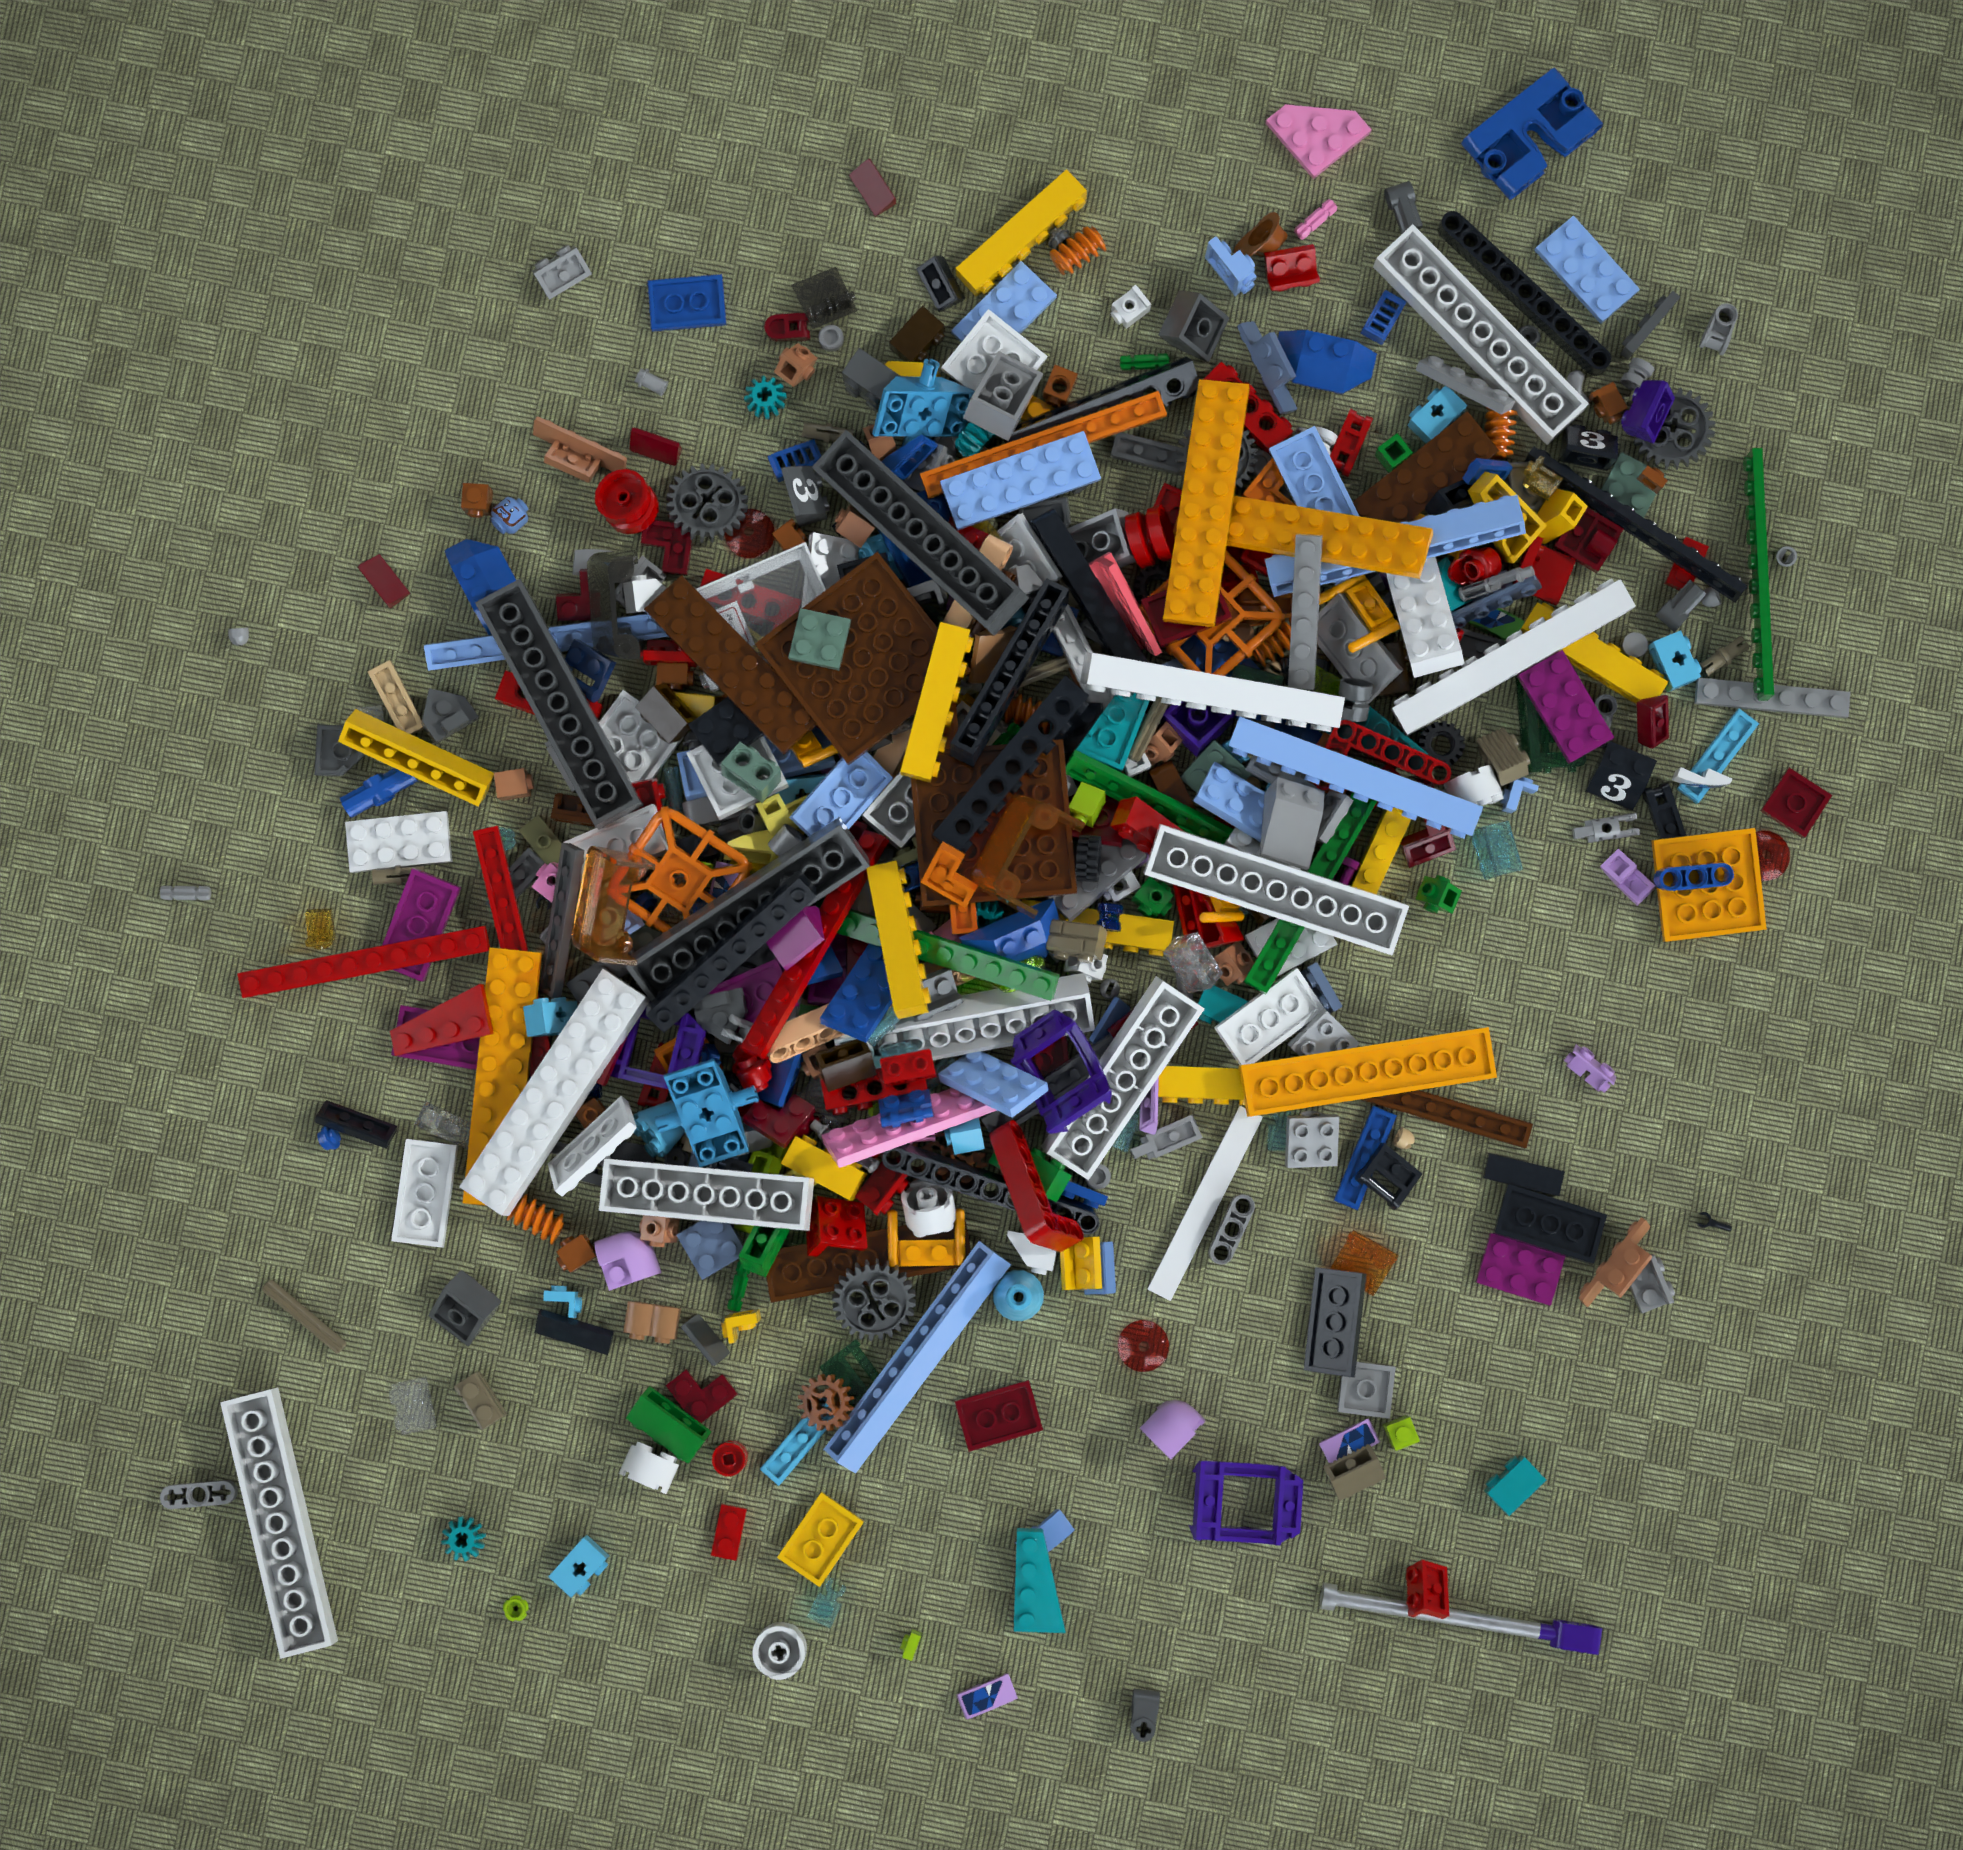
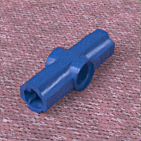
M393 768L384 774L379 773L363 782V786L341 797L340 801L349 817L353 818L374 805L380 806L395 797L396 793L418 782V779Z

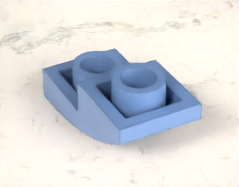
M1061 1510L1053 1511L1038 1526L1032 1527L1043 1529L1048 1552L1075 1530Z

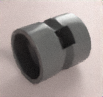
M1342 678L1340 680L1338 694L1341 697H1345L1341 719L1355 722L1367 720L1370 706L1366 702L1372 696V683L1356 678Z

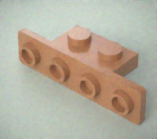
M538 416L534 420L533 435L552 444L544 456V463L587 483H590L600 466L612 472L626 469L627 458L619 452L605 448L597 442L579 436L575 432L566 430L549 420Z
M1641 1217L1638 1222L1635 1221L1631 1224L1625 1239L1614 1246L1611 1257L1607 1262L1599 1265L1593 1280L1587 1282L1582 1287L1579 1300L1583 1305L1589 1307L1604 1286L1621 1298L1653 1258L1651 1254L1637 1245L1650 1229V1225L1644 1218Z

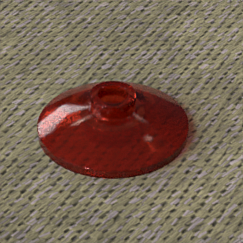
M748 509V512L744 513L746 515L745 521H739L740 529L733 528L732 536L725 532V540L729 549L737 556L754 559L764 555L772 547L774 542L772 533L775 532L772 521L765 513L756 509ZM752 528L754 532L752 535L747 536L744 534L745 530Z
M1765 830L1757 831L1756 839L1761 881H1771L1780 877L1786 871L1790 861V851L1785 840L1778 834ZM1764 850L1770 852V859L1763 857Z
M1138 1320L1130 1323L1123 1329L1118 1339V1353L1121 1360L1126 1366L1135 1371L1149 1372L1155 1370L1163 1364L1169 1352V1340L1165 1331L1152 1321ZM1145 1341L1148 1343L1149 1348L1147 1351L1139 1349L1141 1342Z

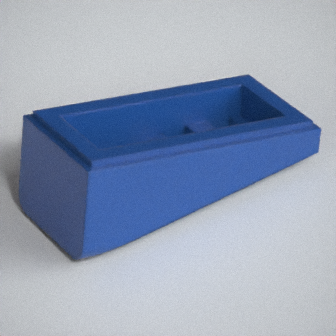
M1384 290L1360 334L1383 345L1407 301ZM1385 299H1388L1399 305L1398 308L1395 309L1392 306L1384 303ZM1382 307L1394 314L1393 317L1380 311V308ZM1376 315L1389 321L1388 325L1376 319ZM1374 323L1385 329L1384 332L1372 327L1371 324Z
M921 434L882 460V463L904 481L938 445L935 441Z
M814 439L767 456L778 483L784 480L778 461L783 460L785 467H791L787 458L792 456L796 466H813L821 458ZM806 449H811L814 460L810 461ZM799 452H801L804 458L805 463L800 464V461L796 455Z

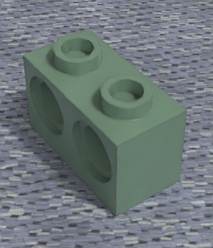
M739 742L721 762L722 776L761 803L765 801L781 782V769L778 764L773 760H766L760 756L759 752L750 745L746 746ZM742 761L748 763L744 766L738 765V763ZM762 775L768 776V778L764 780L758 779V777Z

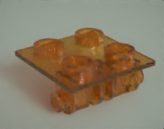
M1353 1230L1348 1234L1346 1243L1330 1269L1367 1274L1365 1292L1374 1296L1399 1255Z

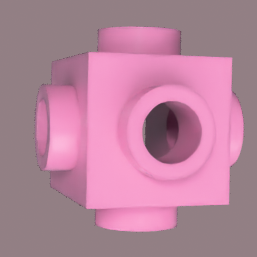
M551 862L549 865L544 863L536 873V876L539 878L532 885V888L551 903L553 902L555 889L553 876L557 877L558 870L556 862Z

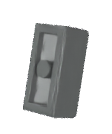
M699 1314L681 1326L682 1330L712 1366L717 1365L729 1355L730 1351Z

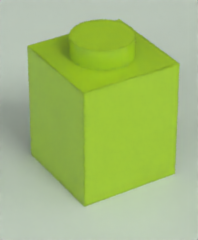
M1081 782L1069 805L1070 819L1080 826L1087 825L1093 828L1106 803L1105 791Z
M1408 1415L1382 1424L1390 1445L1395 1451L1420 1442L1411 1417Z

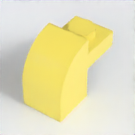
M779 793L765 799L763 803L758 802L755 804L761 819L773 837L784 824H788L794 829L799 828L789 817L806 799L807 795L785 805Z

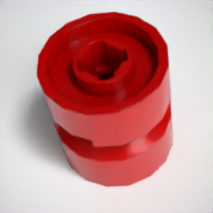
M728 1440L721 1443L712 1455L714 1469L718 1474L728 1477L737 1475L748 1462L746 1447L736 1440Z

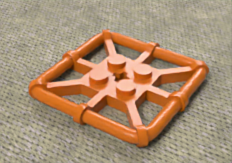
M1227 550L1224 563L1241 580L1229 593L1220 587L1232 620L1195 634L1206 646L1205 673L1211 674L1213 646L1224 636H1227L1239 649L1212 673L1221 676L1228 674L1243 659L1250 658L1253 655L1252 651L1280 627L1282 622L1285 621V614L1282 613L1279 605L1255 581L1256 577L1253 574H1249ZM1169 578L1149 596L1167 590ZM1249 588L1271 612L1244 611L1234 598L1243 590ZM1141 604V606L1138 608L1140 609L1151 632L1154 634V631L1151 627L1145 610ZM1243 620L1271 621L1246 644L1232 631ZM1190 637L1165 646V651L1169 655L1173 654L1187 670L1202 672L1180 648Z
M664 806L653 815L637 841L631 843L628 848L630 851L612 876L609 887L606 889L608 895H611L618 904L646 921L645 924L647 926H653L664 933L672 928V926L658 918L667 903L681 911L685 919L691 915L690 909L698 897L707 903L716 899L704 890L712 877L739 873L729 889L750 876L753 866L752 862H749L742 853L714 835L715 832L710 829L707 831L679 811ZM671 819L702 839L692 855L676 846ZM663 821L669 849L663 858L658 860L646 852L644 847ZM710 844L738 864L711 869L697 860L706 845ZM638 857L655 868L647 881L620 885ZM673 874H684L686 883L680 882L679 885L675 884ZM648 889L660 897L661 901L651 913L622 893Z

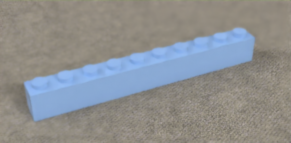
M1518 495L1502 496L1498 500L1486 503L1478 502L1471 507L1451 509L1447 513L1435 516L1427 515L1422 519L1412 522H1400L1402 524L1433 529V536L1426 559L1526 534ZM1275 554L1265 559L1274 597L1293 592L1295 557ZM1321 562L1320 585L1376 571Z
M1239 717L1229 746L1233 747L1232 753L1246 758L1249 753L1257 756L1256 762L1269 767L1272 762L1281 765L1280 771L1295 775L1296 771L1306 775L1304 780L1318 785L1320 780L1330 784L1329 789L1342 794L1344 789L1354 792L1353 798L1367 803L1370 798L1378 801L1377 807L1392 812L1393 807L1403 811L1401 816L1415 821L1417 816L1427 820L1425 825L1439 830L1441 826L1451 829L1450 834L1465 839L1466 834L1469 836L1473 835L1483 806L1243 717Z
M978 1241L863 1395L854 1410L849 1414L850 1419L843 1422V1426L837 1430L823 1450L852 1472L856 1473L1011 1266L1009 1262Z

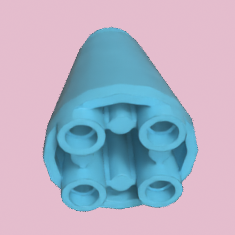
M673 1099L633 1115L637 1126L634 1134L637 1137L641 1136L646 1143L644 1145L645 1150L652 1158L657 1155L659 1157L667 1155L686 1133L685 1129L681 1126L664 1131L663 1133H659V1127H656L655 1117L676 1111Z
M1012 1270L1005 1273L993 1289V1302L996 1309L1003 1317L1012 1321H1024L1032 1318L1040 1310L1044 1299V1291L1040 1281L1033 1274L1025 1270ZM1016 1292L1023 1294L1024 1298L1021 1302L1014 1300L1013 1296Z

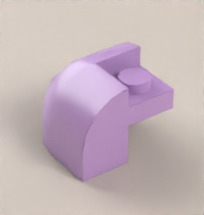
M632 1231L621 1232L594 1242L598 1263L602 1267L609 1291L662 1273L653 1246H649V1241L640 1240L641 1234Z
M1179 1400L1166 1401L1156 1407L1157 1410L1140 1427L1151 1441L1170 1459L1196 1434L1195 1430L1205 1423V1419L1192 1406Z

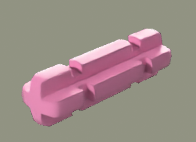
M1331 199L1325 201L1321 208H1317L1304 220V223H1300L1295 228L1294 233L1296 236L1304 240L1310 231L1313 232L1327 220L1328 216L1336 212L1337 205Z

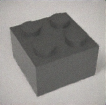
M860 348L842 371L845 390L855 398L860 396L867 401L866 405L878 412L884 388L896 376H900Z

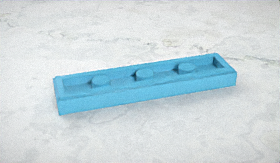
M1738 708L1690 771L1700 776L1708 768L1722 773L1759 723ZM1680 783L1676 789L1698 804L1710 788H1698Z
M827 1414L822 1419L830 1420L834 1418V1416H830L829 1414ZM809 1418L801 1419L762 1465L760 1470L779 1486L824 1434L826 1428L818 1431L816 1428L817 1424L811 1427L808 1426Z

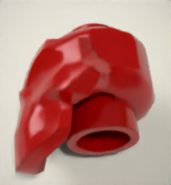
M1491 547L1464 549L1459 554V559L1454 560L1450 565L1448 577L1456 584L1470 585L1496 576L1501 572V558Z
M739 1043L733 1053L736 1063L733 1064L732 1072L736 1074L744 1089L754 1085L756 1088L755 1092H760L768 1087L769 1084L767 1082L772 1077L770 1059L768 1055L765 1059L744 1052L740 1048L742 1043Z

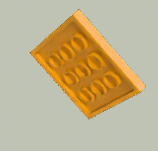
M1755 828L1651 840L1655 873L1665 867L1709 863H1726L1731 866L1734 872L1732 882L1726 886L1666 891L1657 888L1663 942L1767 930ZM1720 867L1714 872V877L1717 881H1721L1724 878V871ZM1692 870L1689 873V881L1695 884L1699 879L1697 871ZM1669 872L1663 876V882L1666 886H1670L1673 882V875Z

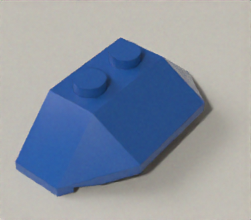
M1310 330L1279 331L1278 340L1296 374V377L1291 380L1294 384L1344 394L1372 378L1377 353L1360 343Z
M465 539L444 550L474 612L487 634L492 635L475 602L516 581V578L499 547Z
M1050 898L959 937L961 944L1025 964L1046 957L1049 952L1046 944L1050 935L1051 920H1060L1053 898Z

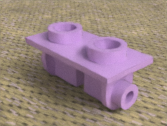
M1576 1044L1573 1049L1575 1055L1569 1053L1564 1059L1567 1063L1566 1066L1581 1077L1586 1070L1590 1072L1585 1081L1598 1092L1601 1090L1605 1093L1611 1085L1608 1081L1612 1085L1615 1084V1071L1606 1063L1600 1064L1594 1059V1054L1584 1046L1581 1048Z

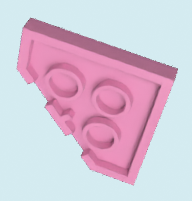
M1285 104L1266 120V125L1313 179L1371 133V128L1356 111Z

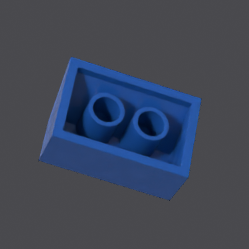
M803 1053L782 1062H771L770 1070L772 1077L767 1082L769 1084L768 1087L757 1092L759 1100L782 1108L791 1097L800 1072L801 1062L804 1060L802 1057Z

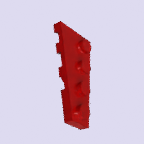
M478 984L392 1029L390 1035L394 1055L401 1056L494 1034L484 984Z

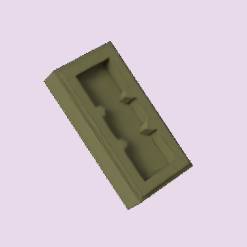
M538 814L519 831L542 861L547 865L551 862L558 864L562 843Z

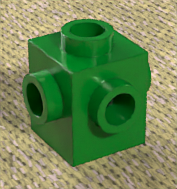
M1436 875L1435 878L1424 876L1415 899L1424 904L1423 909L1431 913L1437 914L1439 910L1453 914L1462 890L1450 883L1451 880L1443 876Z
M1149 876L1131 901L1138 906V911L1145 917L1156 918L1159 914L1164 916L1173 904L1170 900L1173 894L1170 892L1171 889L1162 881L1156 882Z

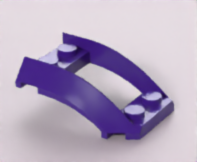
M645 1008L629 1032L610 1076L668 1089L664 1075L629 1067L641 1018L650 1020L646 1016ZM688 1013L673 1024L679 1026L668 1074L699 1064L706 1032Z
M1056 1009L1014 1036L1012 1047L1015 1048L1014 1057L1010 1059L1016 1068L1045 1081L1031 1057L1068 1034L1084 1061L1090 1078L1057 1100H1055L1049 1086L1048 1091L1035 1100L1040 1115L1044 1117L1047 1124L1046 1130L1050 1134L1069 1132L1067 1129L1069 1124L1104 1101L1110 1104L1112 1091L1104 1071L1083 1032L1074 1019Z
M1198 1461L1192 1471L1196 1473L1193 1525H1189L1194 1540L1247 1542L1281 1546V1543L1288 1538L1292 1539L1300 1534L1304 1480L1290 1472L1285 1466ZM1224 1475L1275 1479L1272 1530L1221 1526Z

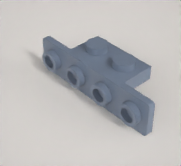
M1254 321L1240 323L1237 326L1240 337L1251 354L1252 362L1257 366L1262 376V382L1267 387L1275 408L1280 414L1296 411L1297 407L1286 386V383L1294 379L1296 374L1275 332L1268 333L1262 337Z
M1504 570V571L1500 572L1499 574H1502V573H1505V572H1508V571H1507V570ZM1534 575L1526 578L1524 582L1515 584L1510 582L1502 585L1499 590L1473 598V601L1466 604L1465 607L1451 613L1455 628H1462L1467 622L1474 619L1484 618L1495 609L1508 607L1519 598L1534 595L1537 590L1542 588L1541 583Z

